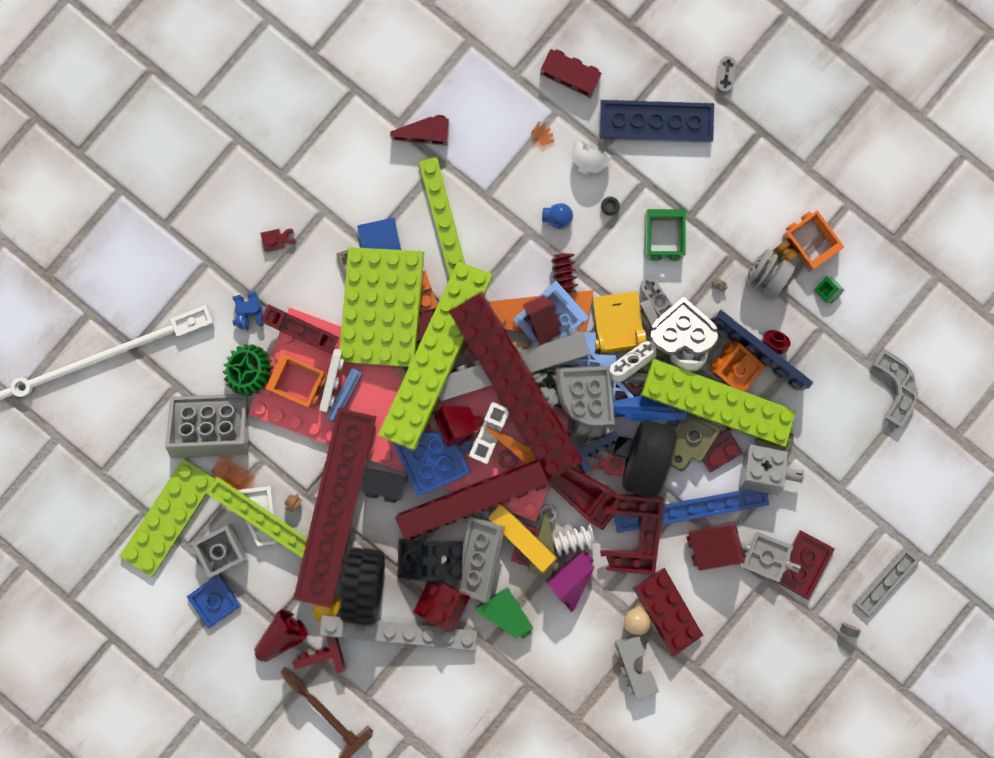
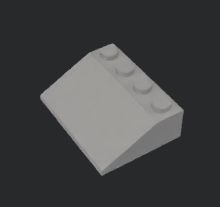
M223 394L170 397L165 448L170 458L248 455V395Z

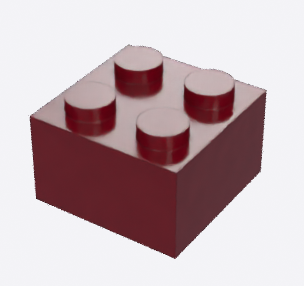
M427 581L413 613L443 630L454 632L471 596L444 581Z

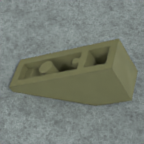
M544 513L537 539L556 556L549 515ZM555 560L543 573L530 562L528 572L551 578L552 573H556L559 562Z

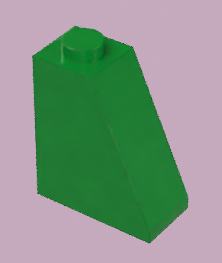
M508 586L490 597L488 603L483 602L475 607L478 614L516 639L520 636L523 639L532 633L533 625Z

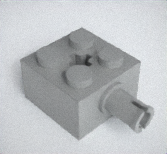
M749 444L743 454L740 488L778 496L784 489L785 480L802 483L804 471L787 468L788 452Z

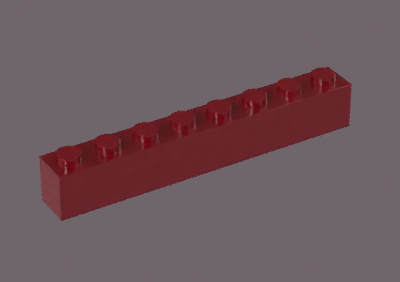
M536 459L400 512L395 520L404 539H415L421 536L420 533L436 531L439 528L438 526L443 524L446 526L454 524L456 519L461 517L464 519L470 518L474 515V512L479 510L485 512L490 510L492 505L498 503L500 505L506 504L511 498L516 496L518 498L528 495L529 491L534 489L536 491L542 490L549 484V479L544 472L541 462Z

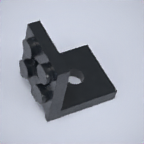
M399 539L397 578L418 581L462 580L463 541ZM445 555L447 558V562L443 566L441 560L442 557Z

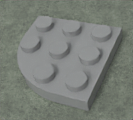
M610 366L556 369L559 400L566 413L572 419L588 426L615 424Z

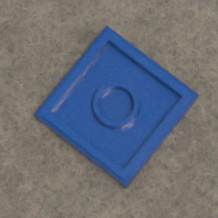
M218 574L186 596L207 628H210L242 606L221 574Z

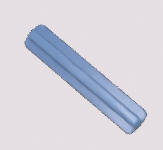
M352 368L333 406L326 416L330 421L335 422L338 408L343 409L361 376L360 371Z

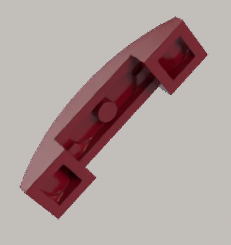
M269 304L260 321L329 354H332L339 339L338 336Z

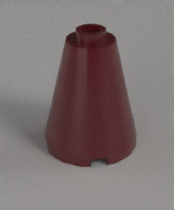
M281 609L277 612L256 644L254 654L259 661L268 662L300 644L308 636L300 619L296 621L292 617L294 614L291 611Z

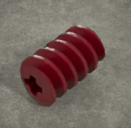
M573 253L557 254L551 260L552 264H556L552 267V271L557 272L553 274V278L558 279L557 282L567 293L577 292L573 288L578 286V284L572 283L573 280L577 279V276L571 275V273L576 271L575 268L570 267L575 264V261L570 260L571 257L575 256Z

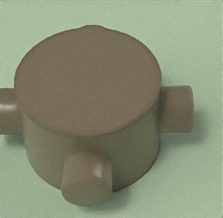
M718 278L716 280L713 279L712 283L715 288L721 291L727 290L728 286H726L727 284Z

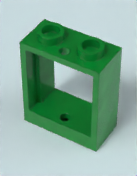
M647 209L645 212V258H650L651 261H660L661 258H669V261H680V258L686 255V209ZM651 220H678V251H651Z

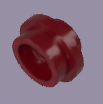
M504 450L500 453L499 464L503 468L511 469L516 466L518 457L512 451ZM508 455L512 457L510 463H506L504 460Z

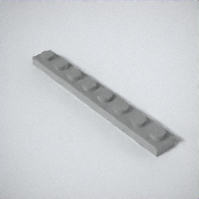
M322 615L320 636L476 651L477 631L455 629L453 632L434 626L376 621L375 624L368 626L344 623L340 620V617Z

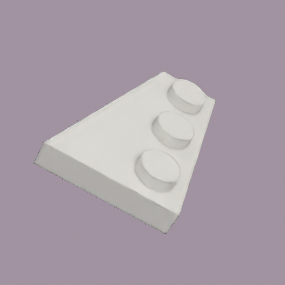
M335 346L320 411L327 412L328 406H333L335 396L331 395L333 388L337 389L339 377H336L337 370L342 369L344 359L340 358L342 352L340 347Z
M270 486L238 490L274 515ZM246 521L257 546L277 544L276 540Z

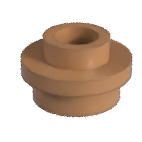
M297 493L294 496L292 494L288 496L284 502L286 504L284 509L293 512L302 500Z

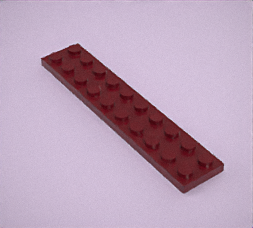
M481 291L448 311L536 459L541 462L548 479L550 480L581 464L583 459L484 293Z
M342 408L337 410L293 600L332 607L376 416Z

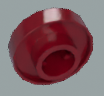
M776 330L765 332L762 338V342L777 354L786 353L791 345L790 339L784 333Z

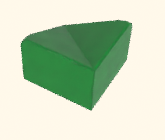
M826 276L814 289L826 303L833 304L845 290L834 278Z

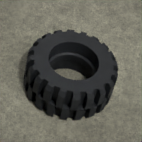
M358 547L349 550L343 568L339 600V617L344 623L371 626L377 621L385 575V554L381 550Z

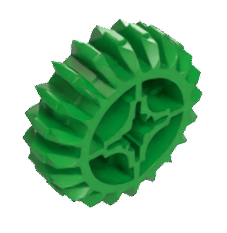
M243 344V347L237 346L236 351H231L232 356L226 357L228 363L223 364L226 370L222 373L227 375L223 380L228 382L227 386L233 392L239 393V395L253 396V393L260 394V389H265L264 384H268V377L272 375L270 370L274 367L269 364L273 360L268 357V352L254 344Z

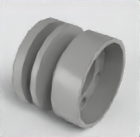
M766 249L750 267L745 283L750 285L756 279L753 285L754 289H757L763 283L762 294L774 300L788 282L795 266L785 259L776 265L778 255L774 254L768 260L772 251Z

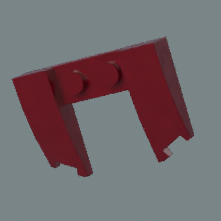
M615 494L616 500L610 508H605V513L640 516L641 523L637 551L600 550L601 557L606 556L609 564L606 566V570L655 575L664 499L662 496L648 498L637 494Z

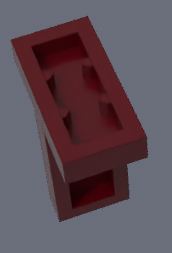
M327 637L330 649L323 647L317 649L316 653L311 655L308 652L297 655V659L293 661L294 669L333 659L336 674L344 672L346 666L338 638Z

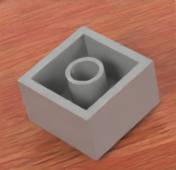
M231 524L191 543L208 578L214 577L248 559Z

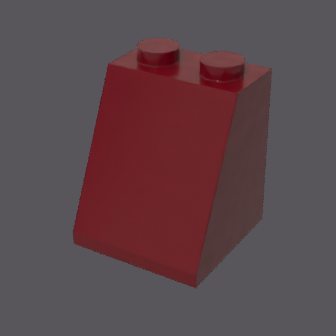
M735 520L689 531V536L686 537L689 548H693L692 562L694 567H698V571L745 562Z

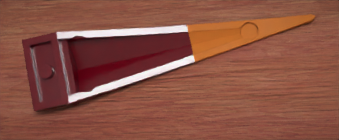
M486 426L488 432L525 464L536 460L529 446ZM573 468L549 480V485L587 521L599 529L604 530L615 514L605 513V508L612 506L616 500L614 495L618 494L610 489L609 486Z

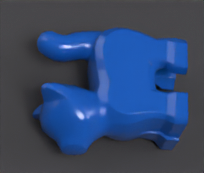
M248 293L249 300L246 302L241 295L233 296L237 314L235 319L232 320L233 326L249 330V320L247 317L256 316L257 325L263 327L264 323L260 322L263 317V310L259 302L258 293Z

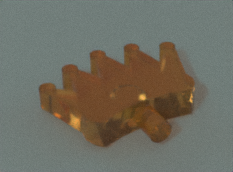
M538 122L531 131V134L536 137L533 139V142L535 143L539 140L541 146L554 142V139L549 140L553 133L547 134L551 129L543 130L546 124L539 127L540 122Z

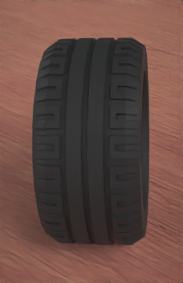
M650 420L642 421L639 424L623 474L622 486L626 491L648 498H655L661 493L672 464L677 434L672 427Z

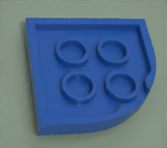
M423 432L415 451L396 443L393 444L417 496L471 473L460 448L457 445L447 448L442 434Z

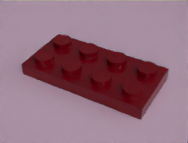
M665 568L655 572V575L649 576L633 587L671 656H676L704 636Z

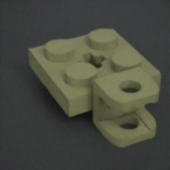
M687 413L686 420H681L675 429L677 438L671 466L683 472L687 469L692 459L701 463L721 432V429L703 418ZM698 432L699 439L691 441L689 434ZM681 458L682 462L677 463L676 460Z

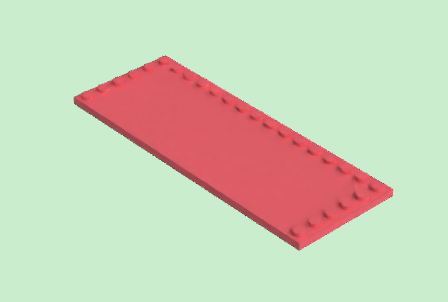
M289 307L288 314L338 336L339 339L336 347H340L341 326ZM281 331L279 332L270 356L273 361L269 365L275 368L282 353L325 372L324 377L328 376L333 352L332 354L326 353ZM288 363L277 389L307 401L318 375ZM343 363L342 369L337 370L336 377H339L337 389L333 388L331 395L335 396L334 401L351 369H356L361 372V376L343 409L376 416L366 459L406 473L393 445L394 442L378 435L403 382L394 366ZM452 368L450 373L455 372L456 369ZM325 385L323 388L319 387L317 392L319 398L316 405H311V408L267 389H260V394L255 395L248 415L328 445L330 444L335 423L326 418L331 408L330 406H328L327 412L319 410ZM493 385L441 401L440 397L438 399L440 406L470 407L474 416H482L483 423L492 402L505 407ZM554 406L552 409L568 434L570 416L564 409ZM509 414L501 433L529 446ZM427 423L424 432H434L429 423ZM479 427V431L471 439L472 446L470 450L463 453L471 473L441 487L457 491L511 470L505 469L499 464L500 453L509 449L497 440L487 464L470 457L469 454L482 428ZM466 442L460 443L458 445L460 447H464L466 445ZM509 455L504 458L505 462L510 463L512 461V457ZM518 457V462L516 466L513 468L521 466L525 463ZM549 484L542 490L536 491L534 489L529 491L528 495L524 497H513L508 503L503 505L511 513L536 522Z

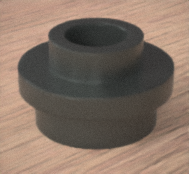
M606 197L601 203V210L607 216L617 214L620 209L619 201L614 197ZM607 204H612L614 208L609 210Z

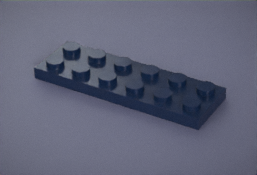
M601 100L599 139L713 142L714 103Z
M719 310L711 317L710 320L717 327V330L726 332L728 334L727 337L731 341L741 343L751 354L758 357V360L765 367L768 365L772 368L774 375L780 379L782 377L788 381L787 384L796 391L797 389H808L814 383L724 311Z

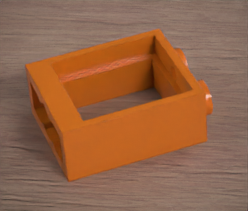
M818 210L813 214L809 211L801 217L802 221L799 224L792 223L785 228L787 232L782 235L785 240L788 239L791 242L790 247L798 251V258L809 272L844 248V245ZM811 220L831 246L812 261L792 235Z
M281 353L265 389L311 408V405H316L319 398L317 392L319 387H324L327 377H324L325 372ZM288 363L318 375L307 401L277 389Z

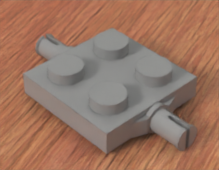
M757 531L749 545L741 542V545L744 546L742 549L746 552L743 568L777 582H780L783 573L787 569L796 573L799 572V570L793 567L800 569L801 565L790 562V554L794 546Z

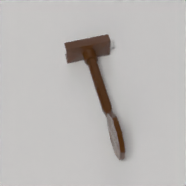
M285 666L281 669V674L286 682L297 693L306 697L309 703L347 743L340 751L339 758H350L373 736L371 734L373 730L368 725L357 736L351 730L349 731L314 695L309 693L303 681L292 670Z

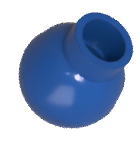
M557 203L550 208L543 207L542 222L549 223L556 229L567 228L572 223L573 211L567 204Z

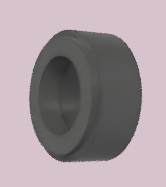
M842 623L840 627L842 633L855 638L859 637L861 632L860 629L846 623Z

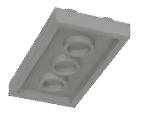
M475 516L470 517L463 545L462 580H456L455 588L470 595L471 598L484 603L490 601L505 526Z

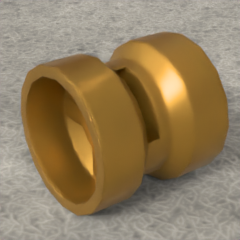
M788 239L772 250L774 254L781 258L780 261L785 259L789 262L799 254L796 249L790 247L791 242Z

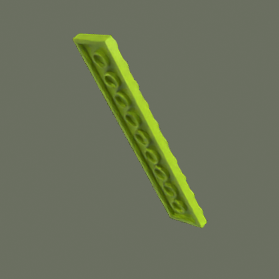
M459 261L457 262L378 434L380 437L413 451L416 450L465 341L448 311L481 291L486 295L494 277L493 274Z

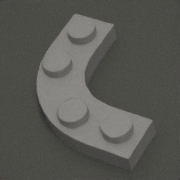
M882 348L871 365L887 374L896 386L895 399L884 418L902 428L917 402L918 389L916 388L915 376L903 360Z

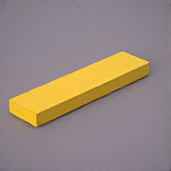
M499 505L488 517L491 522L505 526L504 535L542 573L557 559L504 505Z

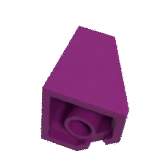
M580 551L557 570L556 573L551 575V578L546 580L548 586L567 606L570 612L575 610L595 568L592 564L594 560L588 552L583 554Z

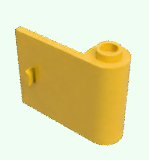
M638 291L592 297L598 337L595 340L596 351H600V354L629 351L646 341L645 331L642 326Z

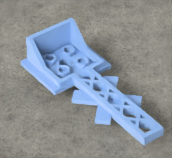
M557 281L541 294L545 295L548 300H552L556 306L554 313L559 317L562 324L559 326L562 333L559 335L560 338L567 336L568 331L577 329L589 318ZM523 310L513 320L533 342H536L538 340L533 335L526 312ZM584 332L590 354L560 363V365H577L581 367L611 366L616 362V355L595 354L596 333ZM613 380V401L616 400L615 391H624L628 396L627 398L634 397L620 381Z

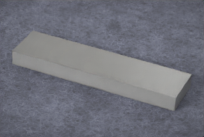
M903 547L853 604L867 617H870L917 565L920 559L909 549Z

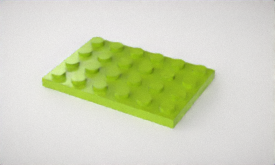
M348 247L340 350H342L340 358L344 359L343 363L410 366L417 351L425 252Z

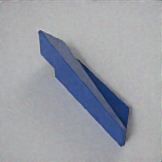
M642 396L613 401L614 417H625V420L629 421L686 420L687 416L686 412Z

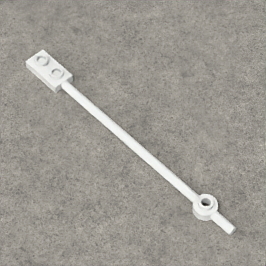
M207 305L173 317L170 319L172 325L34 379L16 378L11 383L10 388L0 391V400L11 395L26 397L32 392L34 386L173 332L176 333L177 337L214 324ZM23 384L25 385L24 391L21 390V385Z

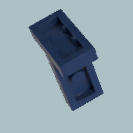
M616 431L583 448H580L574 435L569 437L583 459V462L579 464L583 472L586 473L592 470L585 455L588 454L591 457L599 453L598 448L604 445L608 448L616 444L615 439L619 438Z

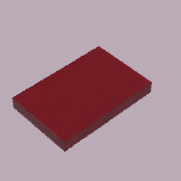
M799 530L792 543L794 547L790 554V562L801 565L800 569L793 567L799 570V572L796 573L787 569L783 573L780 582L773 581L809 600L835 548Z

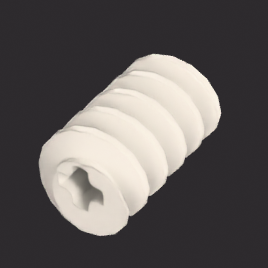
M591 525L587 526V531L581 526L579 533L576 528H573L572 534L568 530H565L564 536L559 531L557 538L553 534L559 557L562 555V550L569 555L570 548L576 553L577 547L584 551L585 545H587L589 550H591L592 544H595Z

